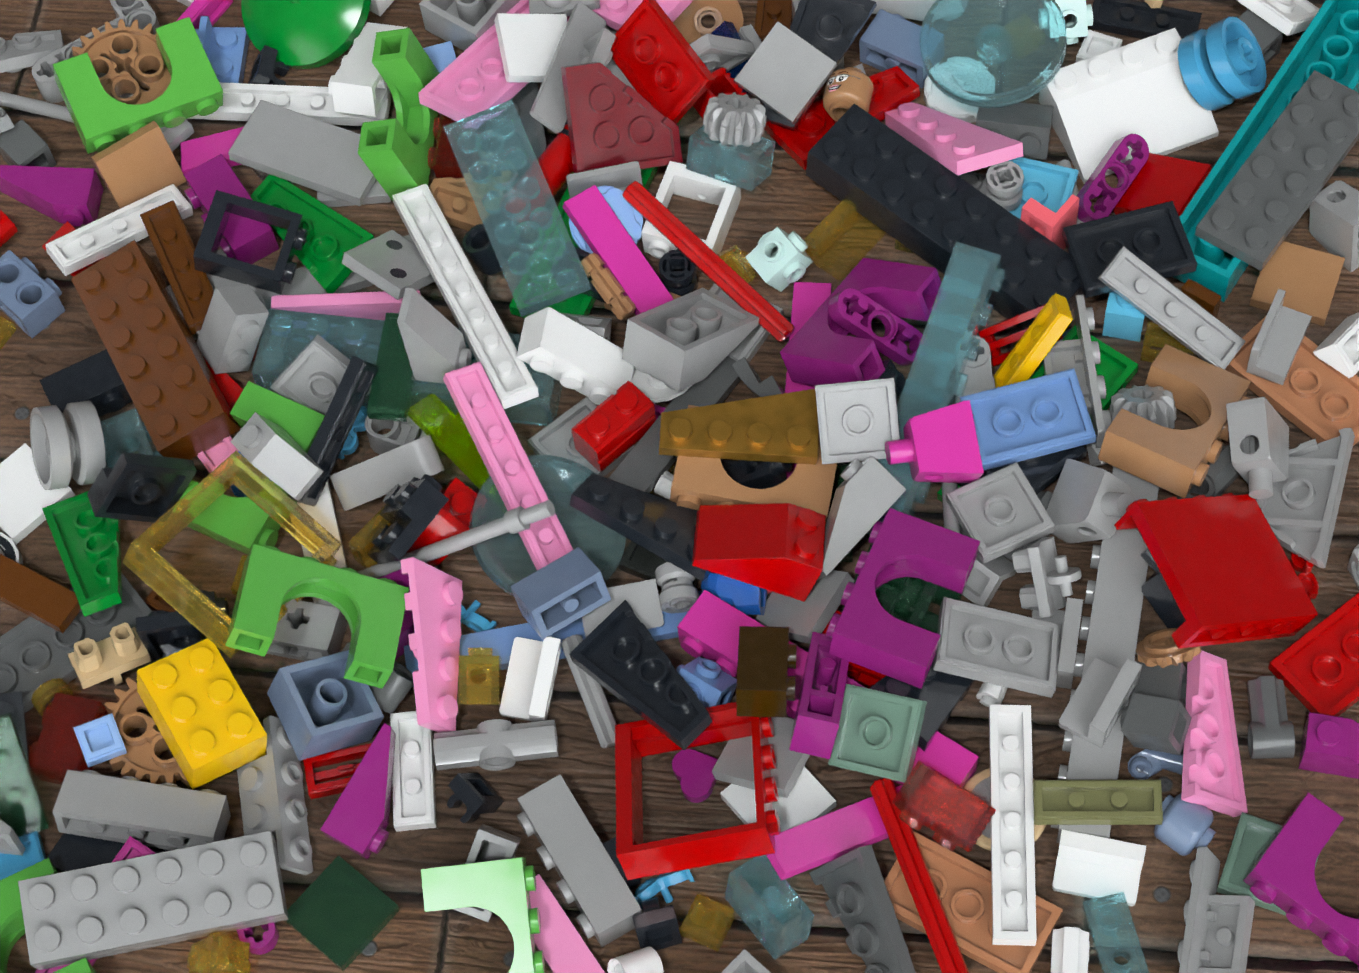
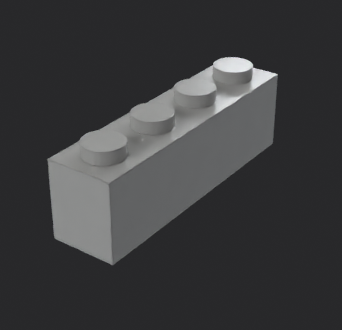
M67 769L53 809V815L60 833L125 843L131 836L146 847L170 851L224 840L231 817L227 795H222L217 791L203 789L201 791L185 789L173 783L154 784L142 782L130 776L122 778L105 776L93 770H83L80 772Z
M561 774L517 798L522 812L516 815L527 837L535 834L541 844L540 847L536 848V851L547 870L555 868L561 880L556 882V885L565 902L570 904L574 901L581 914L576 919L588 939L595 936L602 948L635 929L632 916L643 913L642 909Z

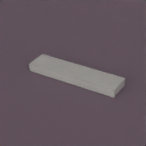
M1125 247L1118 251L1098 278L1203 361L1225 370L1246 342Z

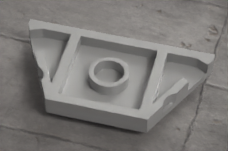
M1352 428L1339 430L1340 436L1317 444L1316 439L1301 443L1294 449H1290L1288 478L1285 481L1273 482L1272 497L1256 499L1280 545L1319 568H1325L1355 439Z

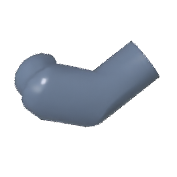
M1143 749L1133 755L1128 762L1129 773L1138 780L1148 779L1163 769L1182 775L1183 754L1175 755Z

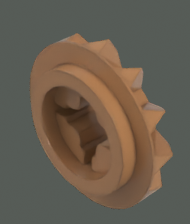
M1178 628L1153 632L1136 646V655L1139 662L1145 663L1148 667L1159 665L1161 668L1169 665L1178 666V663L1190 662L1194 656H1197L1202 651L1201 646L1178 649L1171 636Z

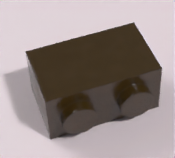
M739 627L736 684L737 716H787V701H795L796 676H788V669H796L797 644H789V627Z

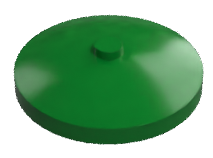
M242 0L241 10L245 30L253 45L259 51L265 45L278 50L275 62H284L285 65L293 69H312L332 62L349 49L366 23L371 0Z

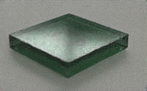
M338 855L287 910L289 920H285V922L344 972L400 911V908Z

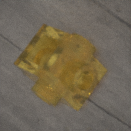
M210 933L208 938L191 945L187 958L189 973H250V943L234 940V936L230 933Z

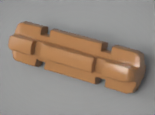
M592 253L586 256L581 261V270L587 278L592 277V285L606 304L613 306L611 310L617 319L624 320L630 317L636 309L631 298L628 295L624 296L625 290L611 271L603 267L605 263L598 254Z

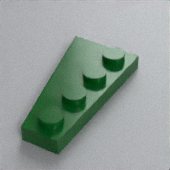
M271 174L250 195L253 201L303 215V228L307 229L308 233L303 250H296L295 256L327 294L334 293L353 272L342 264L344 252L375 238L368 231L290 182ZM270 225L284 241L287 229Z
M88 491L42 508L84 617L122 603L120 519L95 517L87 495Z

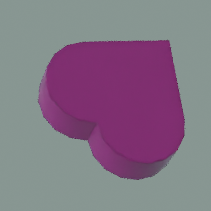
M690 749L681 750L674 756L672 761L673 773L677 780L680 781L682 794L685 799L694 803L703 802L708 799L717 781L712 770L718 759Z

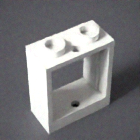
M669 161L655 198L666 208H668L673 194L719 205L707 239H701L719 256L741 200L740 178ZM646 220L641 232L645 253L661 259L665 253L677 249Z

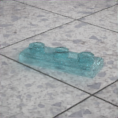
M1124 892L1084 901L1082 908L1102 973H1149ZM1123 956L1128 960V963L1120 965L1114 961V958Z

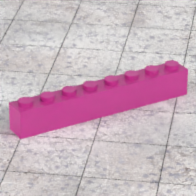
M704 589L677 628L679 642L684 651L695 658L702 656L716 662L722 671L737 678L739 627L766 626ZM798 646L796 669H788V676H796L795 701H787V715L795 719L808 655L807 651ZM847 676L846 684L864 687ZM937 731L925 752L917 746L911 779L908 784L918 789L920 796L930 804L935 806L942 804L951 810L967 781L976 773L979 756ZM895 781L902 785L905 784L904 782Z

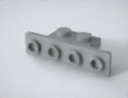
M581 2L573 8L530 111V115L556 134L563 130L567 120L561 67L591 62H600L606 66L613 56L611 48L616 35L605 28L606 21Z
M1083 294L1075 295L1074 316L1078 339L1057 341L1042 360L1044 374L1049 375L1075 369L1096 434L1095 446L1096 448H1101L1106 430L1111 424V416L1109 410H1102L1101 399L1106 398V386L1104 376H1097L1095 364H1100V349L1098 341H1091L1090 330L1095 329L1094 312L1092 307L1085 306Z
M270 715L263 719L264 730L267 734V755L237 768L244 836L271 831L277 840L280 868L308 875L313 872L301 763L280 719Z
M1197 847L1196 859L1190 865L1189 874L1192 883L1190 900H1187L1184 905L1186 927L1184 940L1179 942L1177 951L1180 963L1179 973H1246L1255 901L1250 896L1216 895L1220 860L1208 847Z

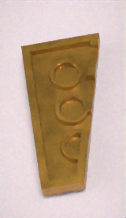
M815 389L662 412L659 455L816 465L818 459V418Z

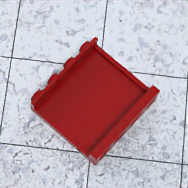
M1227 493L1215 497L1198 495L1185 499L1169 497L1164 500L1155 501L1139 499L1131 503L1126 508V513L1114 524L1117 530L1138 528L1186 621L1171 634L1178 649L1295 636L1318 615L1256 499L1251 498L1249 494L1234 495V493Z

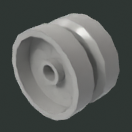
M92 402L67 403L63 413L56 405L34 407L30 415L32 457L38 479L44 490L67 488L72 477L78 485L93 484L102 468H105L106 461L101 423Z

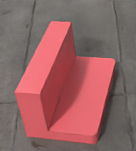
M1072 194L1056 213L1030 198L1022 207L1021 220L1064 250L1066 244L1062 236L1063 227L1077 224L1080 198Z

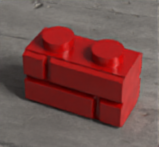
M627 381L616 390L615 395H610L571 428L575 449L598 471L602 472L643 437L657 420L654 403L632 382Z

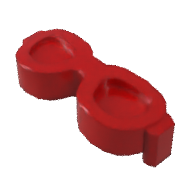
M1292 552L1289 561L1293 569L1301 573L1297 576L1309 598L1315 599L1319 586L1315 575L1311 572L1314 564Z

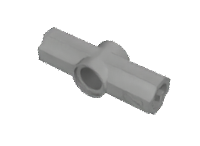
M492 719L481 722L477 725L476 729L434 733L433 748L437 770L480 766L485 770L500 771L513 767L516 761L559 757L555 720L512 724L507 720Z

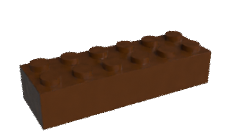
M135 240L71 278L157 451L163 457L191 460L198 453L206 451L241 429L230 415L231 409L153 259Z

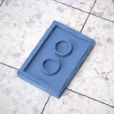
M1074 368L960 397V402L970 400L983 471L1096 442V434Z

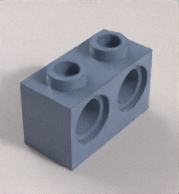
M8 250L0 257V310L28 336L34 338L66 311L59 299L62 292L50 278L41 279L38 276V269L27 257H23L20 260L11 250Z

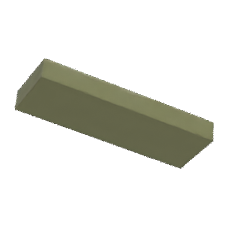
M1033 780L1034 825H1162L1161 780Z

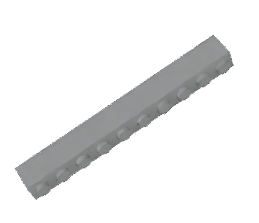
M1113 466L1112 474L1130 485V494L1133 496L1134 501L1139 499L1157 500L1158 486ZM1138 528L1116 529L1115 534L1111 538L1102 539L1101 545L1093 544L1090 568L1098 569L1096 581L1088 580L1084 603L1092 605L1091 617L1082 616L1079 640L1087 641L1085 653L1077 652L1073 675L1081 677V680L1096 657L1120 669L1127 658L1135 661L1144 597L1141 586L1146 582L1148 563L1140 556L1148 547ZM1071 689L1070 699L1076 690ZM1121 715L1102 748L1065 730L1062 751L1070 752L1068 766L1060 764L1058 780H1118L1124 738L1120 724ZM1051 825L1050 828L1059 829L1057 843L1060 844L1062 829L1109 838L1111 825Z

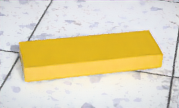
M1057 293L1051 296L994 374L995 388L1022 382L1031 377L1073 320L1067 298Z

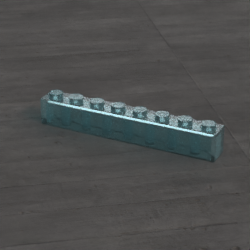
M956 242L897 406L900 439H904L903 427L910 418L952 405L955 395L962 397L968 381V375L964 374L967 361H975L981 340L976 338L980 325L987 327L993 310V305L988 303L992 291H1000L1004 280L1005 270L1000 269L1001 255ZM886 458L878 459V462L907 489L890 508L913 516L917 503H925L931 482L913 481L909 462L889 465ZM888 510L884 513V515H883L878 521H881V522L884 521L885 516H886ZM873 526L863 536L864 538L869 539Z

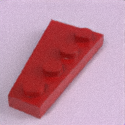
M898 66L869 76L873 83V95L868 113L879 121L885 119V112L898 109L899 105L909 103L920 96V86ZM822 99L812 103L795 130L766 122L764 130L806 170L808 152L837 121L832 119L823 107Z

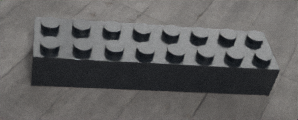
M855 103L808 152L806 176L943 274L959 282L960 286L965 289L967 287L973 291L974 296L980 300L982 297L988 301L989 306L1005 318H1011L1046 304L1055 293L1067 298L1070 311H1072L1075 306V295H1084L1069 253ZM1036 317L1016 324V326L1022 330L1026 329Z

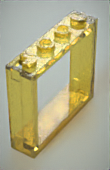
M238 451L231 454L130 544L122 562L229 658L239 651L238 649L225 646L231 618L157 552L233 484L313 554L311 557L317 559L320 563L335 566L338 560L334 557L342 545L340 541L263 473L250 464ZM298 597V598H295L294 600L298 603V602H300L304 597ZM290 601L281 606L278 622L287 613L288 608L286 605Z

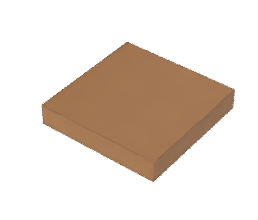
M155 121L91 157L118 209L171 184L178 187L186 182L180 166L159 125Z
M1283 241L1262 271H1260L1249 306L1269 311L1278 289L1286 291L1283 306L1312 316L1310 323L1324 326L1345 258Z

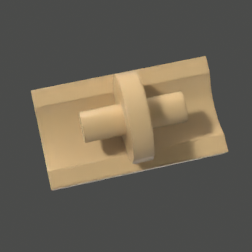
M124 622L112 627L109 633L110 637L95 642L94 639L85 638L74 643V652L69 653L68 657L83 689L110 678L115 686L123 683L122 673L151 662L149 653L138 636L135 627L131 628L128 623Z

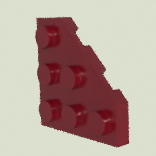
M591 62L561 67L574 173L634 161L639 162L640 169L668 165L669 161L683 163L679 126L651 106L650 102L629 85L624 84L602 63Z

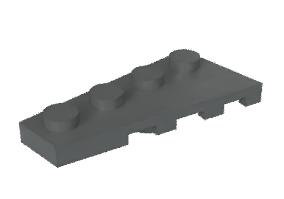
M872 845L858 847L809 872L815 885H823L830 898L825 904L832 917H840L849 934L845 941L852 954H857L864 961L867 967L864 973H916Z

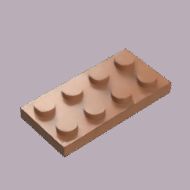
M1265 316L1242 338L1246 342L1225 370L1251 381L1249 389L1259 397H1266L1276 411L1309 437L1316 439L1317 443L1340 436L1339 430L1352 428L1355 435L1354 446L1359 441V377L1354 375L1348 378L1320 360L1313 353L1318 345L1304 336L1283 385L1246 372L1251 349L1266 318Z
M913 831L961 953L997 973H1031L1053 929H1055L1059 922L1063 909L1036 895V945H992L991 871ZM896 860L884 881L898 920L926 934L899 862Z

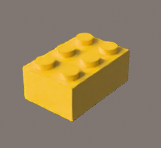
M211 637L137 670V692L192 790L266 755L267 734Z

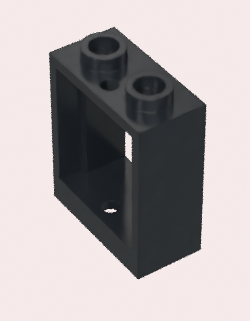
M216 190L193 255L195 270L282 294L285 283L291 284L295 275L297 263L292 262L296 250L302 251L306 242L308 230L303 228V215ZM230 213L287 229L274 270L217 254Z

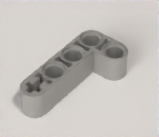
M110 0L117 17L109 22L112 28H118L120 19H123L126 27H131L133 21L138 20L139 29L143 30L150 23L153 27V35L156 34L155 28L160 27L155 12L146 0ZM105 25L97 29L102 33L105 31ZM92 32L84 35L89 39L93 38ZM80 38L39 59L33 65V78L42 97L47 102L59 103L64 101L55 81L53 64L72 58L73 46L83 48ZM123 49L117 53L125 54L131 50ZM105 73L97 74L98 78L106 75Z

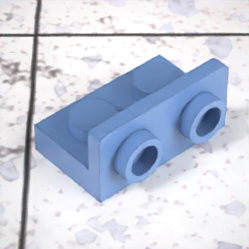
M201 16L199 29L195 30L218 81L221 83H243L249 36L245 27H212L209 16Z

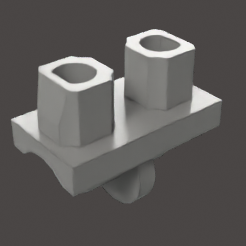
M1054 536L1043 537L1034 544L1020 548L1012 554L1014 570L1017 573L1032 572L1034 584H1026L1020 588L1021 608L1039 610L1040 618L1052 617L1054 611L1064 608L1066 606L1065 597L1073 595L1071 582L1081 579L1082 575L1080 568L1068 567L1066 555L1057 556Z

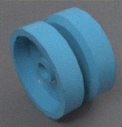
M1229 16L1213 23L1208 30L1200 29L1185 36L1180 41L1178 62L1183 80L1190 94L1205 109L1210 111L1219 110L1232 104L1236 98H1247L1260 92L1265 87L1267 74L1262 50L1252 31L1239 18Z

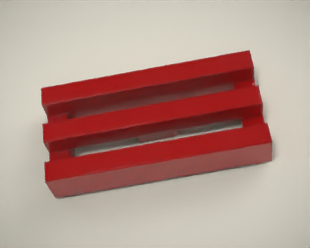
M1046 304L978 331L979 336L984 338L989 344L990 353L993 357L991 359L993 366L1003 363L1012 351L1002 353L1000 347L1020 340L1028 328L998 340L995 339L994 333L1037 317Z
M372 743L304 759L310 799L342 793L351 777L339 778L352 776L360 763L342 765L314 773V768L361 759L365 756Z

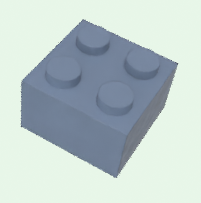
M349 650L279 668L267 692L299 761L370 741L384 718L369 685L344 679Z

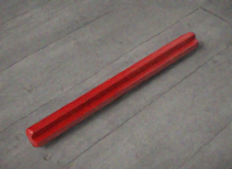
M637 181L626 187L622 194L623 198L742 309L759 318L758 324L773 338L782 343L790 337L794 331V325Z
M878 779L870 786V791L941 972L969 973L895 784L891 779Z

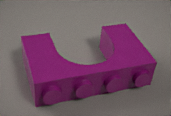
M863 258L780 351L792 382L815 386L878 379L885 371L874 340L846 336L849 332L836 324L829 315L828 304L831 297L845 289L853 288L898 317L927 322L947 298L937 269ZM843 302L847 306L846 313L848 315L853 313L849 309L850 302Z
M889 508L884 521H877L873 526L868 543L873 544L870 552L862 551L858 559L855 574L859 576L856 583L849 581L846 585L840 603L845 606L842 614L834 613L826 632V636L832 638L829 654L922 689L935 658L940 635L895 618L881 606L875 592L881 585L892 579L914 577L962 594L975 564L980 541Z
M1308 792L1298 803L1243 881L1250 886V891L1259 900L1268 904L1274 903L1286 912L1287 919L1293 925L1303 930L1309 929L1322 939V944L1326 949L1335 955L1346 956L1358 965L1359 970V919L1342 915L1330 907L1322 898L1315 881V864L1318 855L1344 818Z

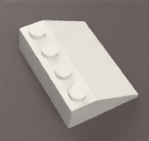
M1175 28L1041 75L1039 102L1041 105L1054 106L1052 126L1075 169L1079 170V176L1084 184L1113 143L1129 134H1137L1143 137L1148 144L1149 153L1167 155L1218 136L1219 131L1212 112L1198 104L1183 80L1178 62V47L1182 39ZM1128 146V155L1125 159L1121 160L1120 162L1124 163L1125 161L1133 158L1131 156V151L1133 149L1130 146ZM1107 169L1105 172V176L1114 174L1110 169Z

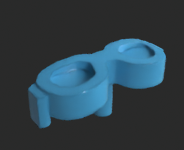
M361 406L338 458L343 459L344 455L352 454L357 449L359 440L356 432L366 430L365 419L369 414L366 407Z
M477 600L467 610L461 604V622L471 630L481 632L492 630L497 626L496 621L492 620L489 622L483 616L475 613L481 606Z
M689 869L660 874L656 878H650L643 882L636 889L634 897L641 909H643L641 901L651 899L658 892H661L666 903H670L674 899L668 889L669 886L686 880L690 882H695Z

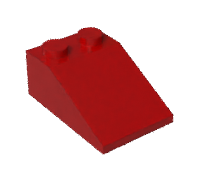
M790 503L700 505L697 510L692 566L805 602L823 571L826 515Z

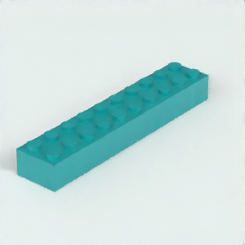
M1326 0L1179 217L1195 256L1197 268L1194 272L1173 276L1174 278L1184 283L1188 279L1193 280L1221 295L1222 302H1225L1249 264L1196 236V226L1314 70L1359 93V0Z

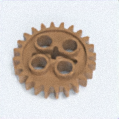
M120 19L118 28H112L111 24L107 21L105 22L104 32L101 33L93 27L91 28L92 39L85 36L80 37L83 48L72 47L73 57L88 53L96 74H106L99 78L101 85L111 97L120 102L134 105L149 103L160 97L170 84L171 75L157 47L156 34L153 35V27L150 23L141 30L139 29L138 20H134L131 27H126L123 19ZM123 49L131 50L125 54L117 53ZM151 69L157 70V72H155V73H153V74H145V73H144V72H146L147 70H151ZM126 93L134 94L130 98L120 97L121 95Z
M128 677L126 682L129 690L124 692L115 688L114 694L118 702L105 703L107 712L109 714L112 713L127 751L126 754L110 760L109 763L112 770L122 769L120 773L122 777L135 776V778L142 782L176 784V781L182 780L187 788L191 787L174 757L168 760L159 758L161 753L169 750V747L153 718L138 712L139 709L149 711L137 692V683ZM136 728L146 729L145 733L139 737L131 738L128 736Z

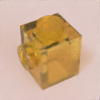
M468 648V656H459L458 704H501L502 657L492 656L493 648Z

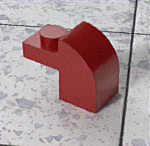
M458 478L451 479L442 492L449 500L407 552L469 530L468 526L486 500ZM448 555L429 561L427 564L435 567Z

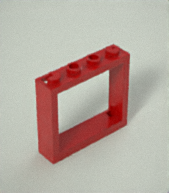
M736 702L706 707L712 723L687 747L691 748L752 736L757 822L643 843L642 757L681 750L682 748L646 720L615 725L616 856L627 880L775 853L774 835H780L781 828L776 809L773 810L772 802L779 800L776 780L770 774V770L776 769L775 752L772 744L768 742V738L774 737L772 717L737 716Z

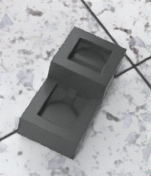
M745 357L732 364L737 375L756 398L785 393L773 376L762 381Z

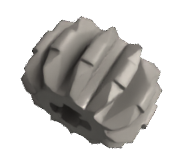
M733 92L732 95L720 93L718 97L709 98L703 116L704 132L709 135L710 140L720 141L722 146L729 144L735 148L738 145L749 147L752 143L761 140L764 127L766 126V108L760 104V100L756 98L750 99L747 94L737 95Z
M1148 384L1144 386L1133 385L1132 388H1122L1118 393L1111 396V423L1121 408L1158 425L1171 429L1175 428L1177 417L1173 393L1164 390L1163 387H1150Z

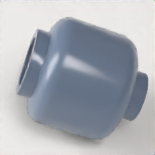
M1181 793L1175 798L1169 794L1162 802L1163 822L1162 825H1155L1153 831L1154 836L1182 856L1189 855L1197 847H1207L1216 834V831L1210 828L1214 820L1212 811L1203 805L1181 800Z

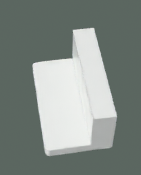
M521 637L514 639L499 709L500 715L532 722L547 720L562 649L559 638L546 637L543 642Z
M1062 829L1052 889L1057 892L1134 906L1136 904L1146 846Z

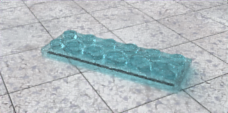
M509 100L444 126L446 136L521 317L590 290V282L513 101Z

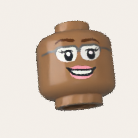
M847 67L834 71L826 83L823 107L835 121H838L854 103L868 112L873 95L872 81L858 68Z

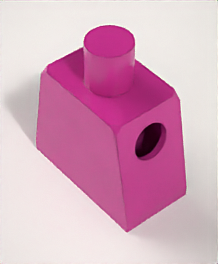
M970 400L914 416L903 427L904 439L885 442V454L888 464L909 462L912 479L916 482L971 483L978 480L984 473Z

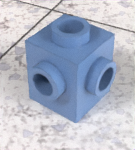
M697 657L688 664H681L677 667L676 671L683 677L705 708L730 703L736 689L737 679L722 671L716 662Z

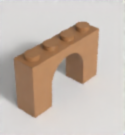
M1165 344L1150 367L1145 385L1148 384L1150 387L1161 386L1164 390L1172 392L1176 409L1190 416L1198 427L1185 430L1171 429L1121 408L1106 430L1098 459L1185 498L1193 485L1198 487L1202 485L1210 467L1207 463L1215 464L1222 451L1224 443L1221 441L1229 442L1226 404L1251 399L1246 397L1251 381Z
M688 405V408L699 407L694 405ZM819 429L816 465L797 464L787 480L777 486L766 489L749 488L737 483L726 473L721 460L718 458L678 456L671 486L670 501L677 503V506L698 510L700 505L790 503L826 515V526L837 463L822 464Z

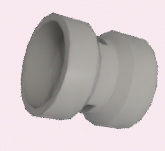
M1005 161L990 166L986 174L985 195L1009 212L1016 209L1022 201L1023 170L1012 161Z
M670 562L656 568V582L662 589L659 595L661 610L666 613L689 611L699 598L697 588L693 587V581L696 577Z

